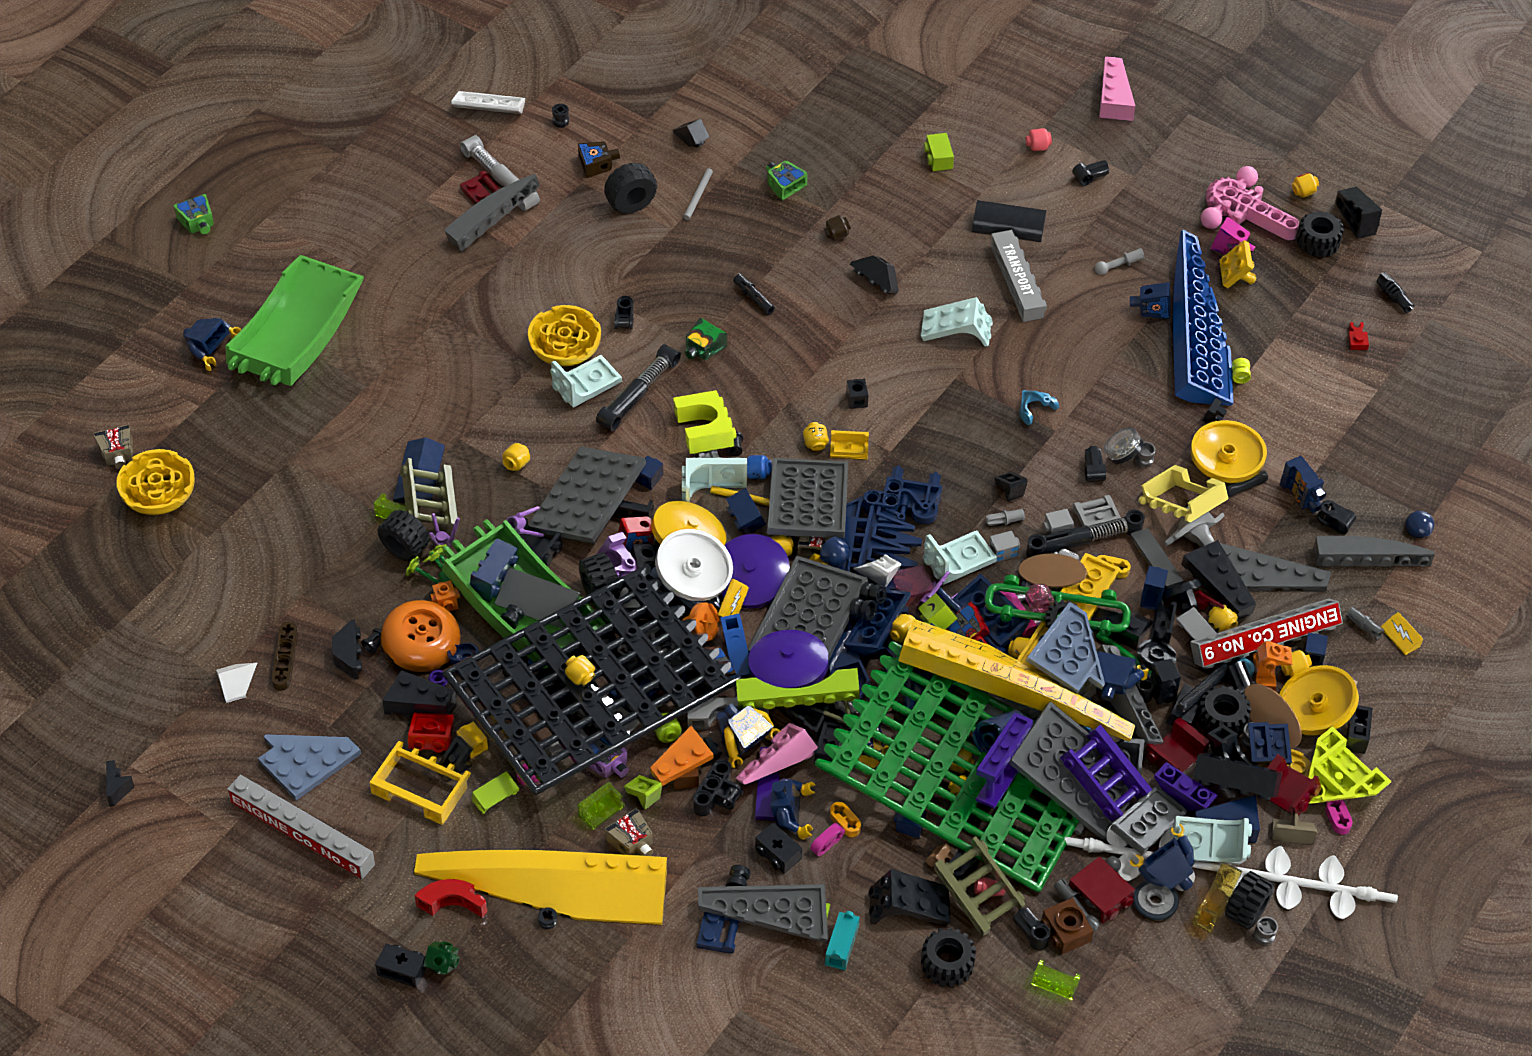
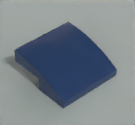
M1269 722L1248 723L1252 763L1270 765L1276 755L1279 754L1285 758L1287 765L1292 764L1288 724H1269Z

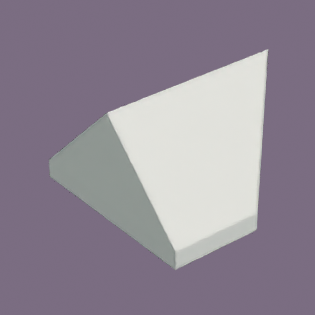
M884 555L883 558L881 557L876 561L853 569L876 583L887 587L899 570L901 563Z
M257 663L235 664L216 670L226 703L246 698V692Z

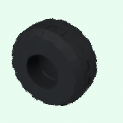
M624 164L616 168L608 176L604 186V194L609 204L617 212L634 213L644 209L654 199L657 181L653 173L644 164Z

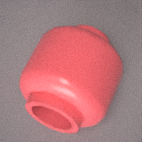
M1045 128L1032 129L1025 138L1026 146H1029L1034 152L1045 151L1052 144L1051 133L1047 132Z

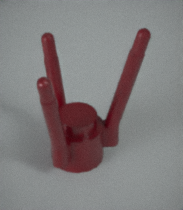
M1200 590L1193 592L1198 612V609L1204 610L1208 605L1220 607L1221 609L1225 608L1224 605L1208 597Z

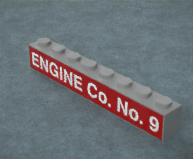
M1325 599L1190 641L1194 664L1204 669L1212 668L1216 663H1228L1232 661V658L1247 657L1249 653L1257 652L1258 647L1265 641L1284 645V642L1289 640H1301V637L1308 635V633L1319 634L1321 630H1333L1337 625L1343 624L1339 601Z
M241 774L227 789L232 804L363 880L374 867L373 851Z

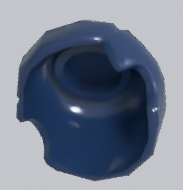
M1419 510L1411 513L1405 522L1408 534L1414 538L1430 536L1435 526L1431 514Z
M832 537L823 545L820 551V559L829 566L841 567L849 557V546L838 537Z
M465 642L459 645L455 644L457 650L453 656L450 650L447 651L452 665L479 652L474 644Z

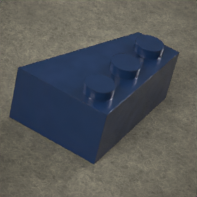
M496 539L486 552L487 556L484 561L481 560L479 562V570L477 572L473 571L470 576L471 587L483 600L489 603L493 597L497 598L501 589L500 585L504 581L509 567H515L519 559L517 556L518 548L499 539Z

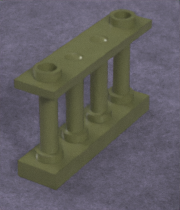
M408 458L400 468L406 512L412 514L419 521L433 523L432 516L418 513L417 506L438 509L442 513V517L436 516L437 523L443 527L444 532L451 536L456 518H458L451 466L444 464L437 473L413 469L412 459ZM414 477L436 480L438 487L414 483ZM416 491L437 495L440 498V502L416 498Z
M975 836L971 842L972 849L951 863L945 864L942 859L935 863L934 870L977 931L984 937L990 932V925L993 920L1014 906L1021 910L1025 907L1026 904L1024 902L1026 900L1020 891H1015L989 855L985 842L983 840L979 841ZM979 854L986 865L962 881H957L953 875L954 870ZM989 872H992L998 882L976 897L969 898L965 892L966 888ZM1004 889L1010 899L987 915H981L977 909L979 908L978 905Z

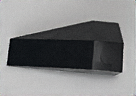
M1098 607L1091 621L1109 620L1112 624H1121L1123 612L1121 610ZM1131 612L1128 628L1122 632H1111L1108 637L1137 650L1153 624V620ZM1091 629L1092 631H1094V632H1096V633L1099 632V630H1097V629Z

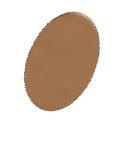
M1041 554L1024 560L1019 566V573L1031 584L1046 588H1064L1082 582L1087 576V569L1083 563L1070 556Z
M1249 685L1245 689L1244 694L1247 696L1246 700L1250 701V718L1252 722L1288 724L1290 748L1297 747L1302 739L1300 723L1289 704L1277 692L1265 685Z

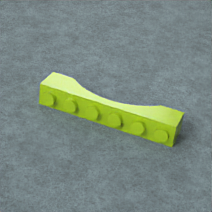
M857 668L836 670L825 680L802 688L776 687L758 678L736 679L739 710H743L747 706L755 709H772L778 706L793 707L799 704L813 705L821 702L830 704L835 701L844 700L851 702L854 699H860Z

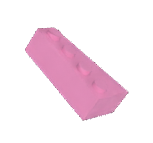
M1105 57L1099 118L1133 121L1135 103L1122 58Z

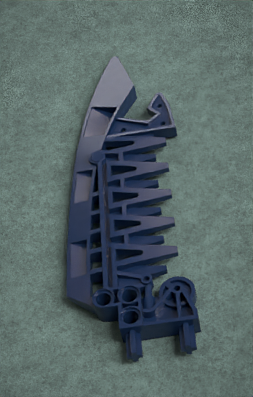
M896 466V468L893 467L891 477L887 476L884 492L869 490L865 492L864 496L847 503L845 538L839 539L848 544L850 553L847 561L841 567L835 568L864 576L853 568L876 561L872 557L880 559L887 555L901 563L894 577H905L906 571L902 569H917L918 561L895 555L910 554V548L908 547H918L922 544L921 538L901 533L914 532L915 530L914 525L905 522V512L907 509H910L913 520L920 524H930L936 520L938 505L942 496V485H939L941 475L938 472L930 473L928 483L902 479L904 469ZM861 508H863L866 514H869L868 518H859ZM857 528L864 529L865 533H856ZM877 535L884 536V537H888V538H892V539H885V538L879 537V536H877ZM854 542L862 544V547L854 548ZM852 558L859 559L858 564L851 563ZM892 578L886 589L912 592L913 584ZM905 606L900 614H907L908 607ZM851 616L829 659V671L831 676L836 670L857 668L860 700H863L866 695L861 691V688L864 684L870 685V679L860 658L881 654L897 658V655L888 647L889 643L894 641L889 634L879 651L866 656L844 647V643L852 631L851 626H855L859 619ZM838 709L839 716L843 718L846 713Z

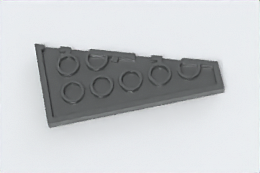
M1220 543L1248 591H1272V589H1282L1283 591H1290V589H1301L1302 591L1327 590L1331 575L1330 571Z
M825 884L698 887V910L828 944Z

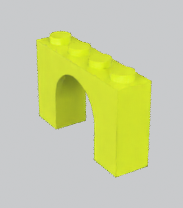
M717 390L673 398L674 414L678 423L693 420L712 421L706 425L685 428L686 445L690 454L734 446L736 430L734 427L732 428L731 418L728 417V411L724 407L723 398L719 397Z

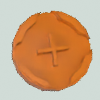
M697 603L693 606L690 615L683 619H696V627L691 633L692 635L707 633V641L713 640L719 631V627H717V622H720L717 609L711 603Z

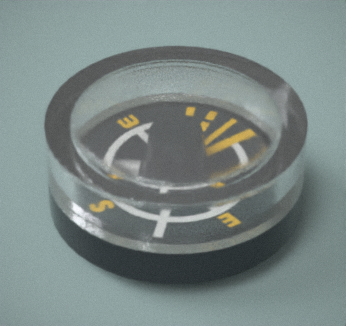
M1128 427L1113 434L1105 443L1104 451L1114 464H1121L1136 456L1142 449L1144 441L1134 428Z

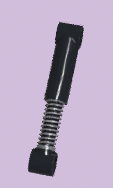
M663 344L657 351L656 360L638 378L633 379L608 407L604 406L600 409L596 416V423L611 431H615L620 425L621 419L647 393L649 386L666 368L676 367L680 361L681 352Z
M1133 509L1128 511L1123 518L1116 519V521L1113 520V522H1104L1103 524L1091 527L1085 525L1045 536L1033 534L1028 538L1026 555L1030 558L1041 554H1051L1059 552L1061 549H1071L1090 544L1092 540L1101 539L1104 536L1110 537L1114 534L1117 535V533L1120 534V532L1130 535L1131 533L1143 530L1145 516L1140 510Z

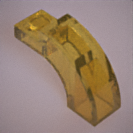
M1222 862L1214 882L1205 899L1199 905L1191 924L1209 933L1214 930L1225 912L1227 903L1243 872L1242 870Z

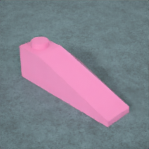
M789 723L770 740L773 743L767 749L763 748L759 752L760 758L751 761L736 779L744 785L810 758L814 754L813 751L818 747L805 729Z

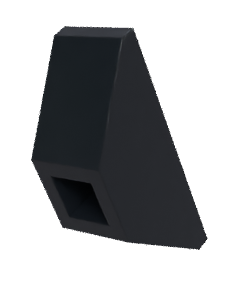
M872 255L851 261L849 264L855 268L854 272L861 276L863 274L867 276V281L874 285H880V289L887 294H890V292L898 293L895 267L883 258Z
M351 620L332 637V655L334 665L354 680L359 679L358 671H362V661L358 659V655H362L361 643L357 641V639H361L360 627H356V621Z

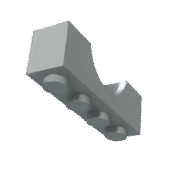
M737 696L733 698L714 697L688 711V728L692 726L694 730H708L711 723L717 719V713L724 712L732 703L739 710ZM757 708L769 715V709Z

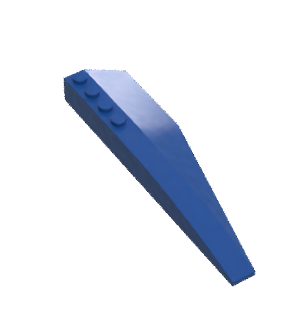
M1182 229L1180 231L1173 296L1175 396L1188 402L1212 404L1215 398L1222 401L1220 405L1232 406L1233 384L1230 346L1226 345L1225 340L1227 336L1221 329L1223 325L1222 319L1217 315L1219 309L1213 289L1208 284L1210 282L1209 275H1206L1204 271L1206 265L1200 257L1202 251L1198 238Z

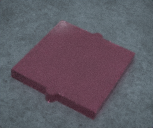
M923 565L897 571L892 578L896 584L895 588L899 591L910 592V598L930 593L934 588L930 580L931 576L927 574Z

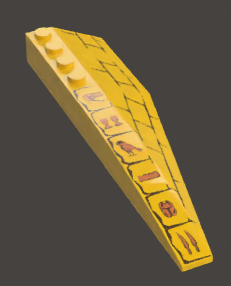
M916 619L912 623L903 643L898 661L1043 711L1045 706L1052 702L1077 724L1092 729L1101 725L1109 735L1131 741L1135 725L1085 697L1074 693L1067 687L991 645Z

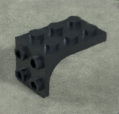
M890 869L869 888V915L872 924H877L881 919L891 915H908L943 926H947L950 923L949 890L944 884Z

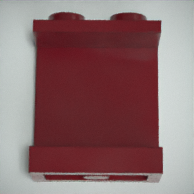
M1179 717L1174 721L1172 731L1162 738L1164 741L1162 744H1147L1145 756L1159 768L1167 762L1184 773L1196 763L1198 754L1208 752L1209 740Z
M1279 754L1276 755L1267 767L1283 772L1278 796L1271 797V800L1268 801L1292 815L1296 813L1299 816L1301 812H1305L1311 799L1316 797L1321 790L1319 777L1315 775L1310 779L1287 766L1285 758Z
M1100 856L1069 880V886L1074 892L1080 891L1102 912L1100 917L1102 924L1108 919H1114L1122 908H1128L1134 901L1135 889Z

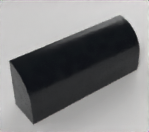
M977 200L972 232L992 235L993 233L1012 230L1014 236H1017L1018 239L1041 242L1047 210Z

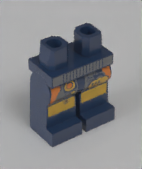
M1301 455L1287 461L1279 485L1283 489H1290L1302 510L1307 507L1312 513L1321 510L1320 506L1322 503L1320 501L1326 496V492L1322 489L1324 481L1321 478L1318 479L1317 474Z

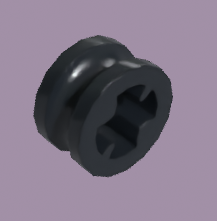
M546 907L538 913V922L542 928L552 929L556 926L558 919L554 909ZM547 916L548 918V916H551L552 920L549 921V919H547V921H545L544 917Z

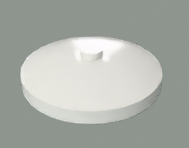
M683 529L671 533L663 540L656 554V570L662 583L674 594L687 600L706 601L713 599L726 589L732 578L733 564L728 550L717 538L701 530Z

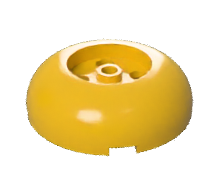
M571 305L551 307L552 310L545 313L540 312L531 321L528 328L529 344L533 352L548 364H551L553 361H556L562 367L580 364L589 359L596 352L600 344V324L594 319L592 313L583 308Z
M165 449L149 450L132 457V461L126 466H122L117 476V488L121 499L134 511L146 515H161L176 510L190 497L195 483L194 471L190 462L186 458L184 459L179 456L177 452Z

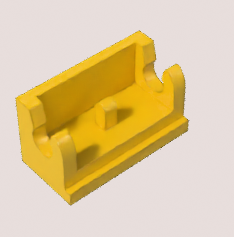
M831 430L830 458L867 460L869 432Z

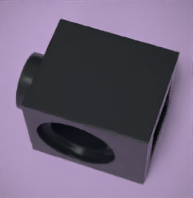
M865 379L847 380L846 394L849 409L868 407L869 395Z

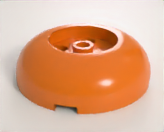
M426 600L409 601L397 606L385 619L381 631V643L385 653H388L398 666L415 672L438 670L442 665L450 662L447 651L450 650L453 656L457 650L455 644L459 645L461 639L459 625L454 616L443 606Z

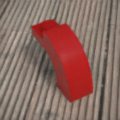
M439 880L428 884L415 894L416 907L432 916L443 907L450 905L462 906L481 918L487 913L486 900L479 894L475 895L473 884L463 880Z

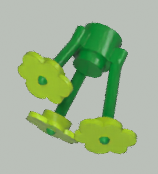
M447 545L436 546L434 550L429 552V556L423 562L430 560V562L435 561L442 570L446 560L442 548ZM418 556L410 562L409 567L406 569V576L417 571L436 584L450 581L443 571L438 574V580L420 569Z

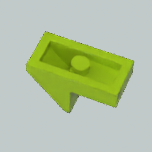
M639 775L626 784L624 788L628 794L637 796L643 809H647L660 799L662 784L659 781Z

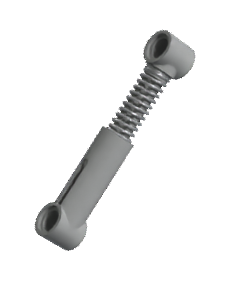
M473 135L460 142L462 153L467 158L474 157L491 173V177L500 186L505 187L519 180L506 166L497 162L484 149L483 143L477 135ZM537 192L531 193L522 203L518 204L522 211H526L540 203Z

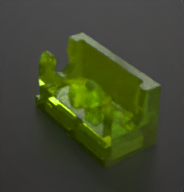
M381 493L374 502L375 515L386 519L394 510L406 511V506L388 500L386 494Z
M608 782L577 805L578 816L594 830L624 808V803L620 800L622 795Z
M1040 959L1033 975L1032 985L1072 1000L1080 983L1081 975L1077 973L1073 977L1044 966V960Z

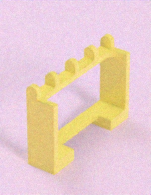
M1174 465L1142 484L1143 496L1138 501L1142 505L1150 503L1149 506L1153 509L1161 507L1163 513L1174 512L1176 518L1184 516L1187 522H1192L1228 500L1225 482L1211 478L1206 481L1208 487L1206 488L1190 482L1187 469ZM1175 485L1201 494L1188 502L1189 509L1157 498V496Z

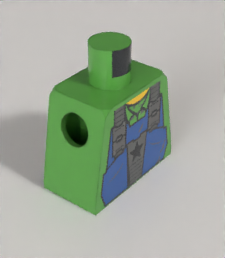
M783 161L779 165L770 162L766 166L768 171L767 183L781 200L807 186V172L788 161Z
M205 194L174 205L176 218L190 233L198 231L201 234L209 233L210 227L214 225Z

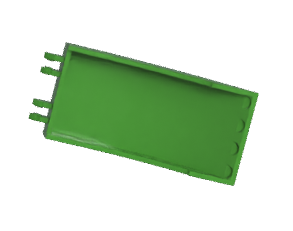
M300 255L282 272L277 285L255 316L226 345L228 369L234 370L238 367V373L243 374L249 371L261 375L260 380L263 382L271 379L272 385H277L281 382L291 386L316 360L338 329L364 280V276Z
M486 519L483 521V526L487 530V534L479 526L473 528L474 533L479 538L477 541L465 548L458 540H454L452 544L458 552L457 554L448 546L442 548L447 557L442 571L475 610L503 638H506L538 620L524 615V618L518 621L516 629H513L500 617L502 613H506V608L495 605V597H493L490 603L483 600L471 587V573L479 570V562L481 560L484 561L487 556L486 552L496 539L518 548L517 556L519 559L515 567L511 566L512 569L566 588L569 587L540 560L507 520L495 528ZM589 603L578 608L583 617L595 611ZM601 617L589 622L594 631L606 625ZM550 624L544 626L549 634L561 629ZM568 633L555 641L560 648H563L575 640ZM523 637L511 645L519 651L529 646L530 643ZM536 651L527 655L534 662L541 659Z

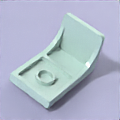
M975 297L924 310L921 338L923 341L956 333H969L978 337L984 346H988L989 339H991L990 329L993 321L991 316L986 313L984 305Z
M602 355L569 372H565L556 361L551 362V385L555 391L562 395L563 400L573 408L622 382V377Z
M686 458V466H682V477H686L682 478V501L690 502L692 495L696 491L703 488H711V486L747 488V458Z
M977 530L941 546L937 544L931 534L926 535L923 560L926 565L932 568L933 574L937 579H941L947 571L950 572L943 585L997 561V556Z
M1175 816L1174 831L1177 834L1180 833L1181 827L1179 824L1183 825L1185 829L1184 835L1188 837L1194 850V861L1239 865L1245 862L1247 857H1250L1251 846L1248 845V836H1251L1252 824H1249L1248 818L1242 820H1215Z

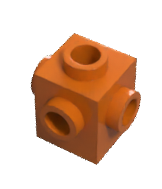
M451 580L432 585L433 594H430L432 602L443 606L449 612L459 609L457 599L460 598L458 588L453 587Z

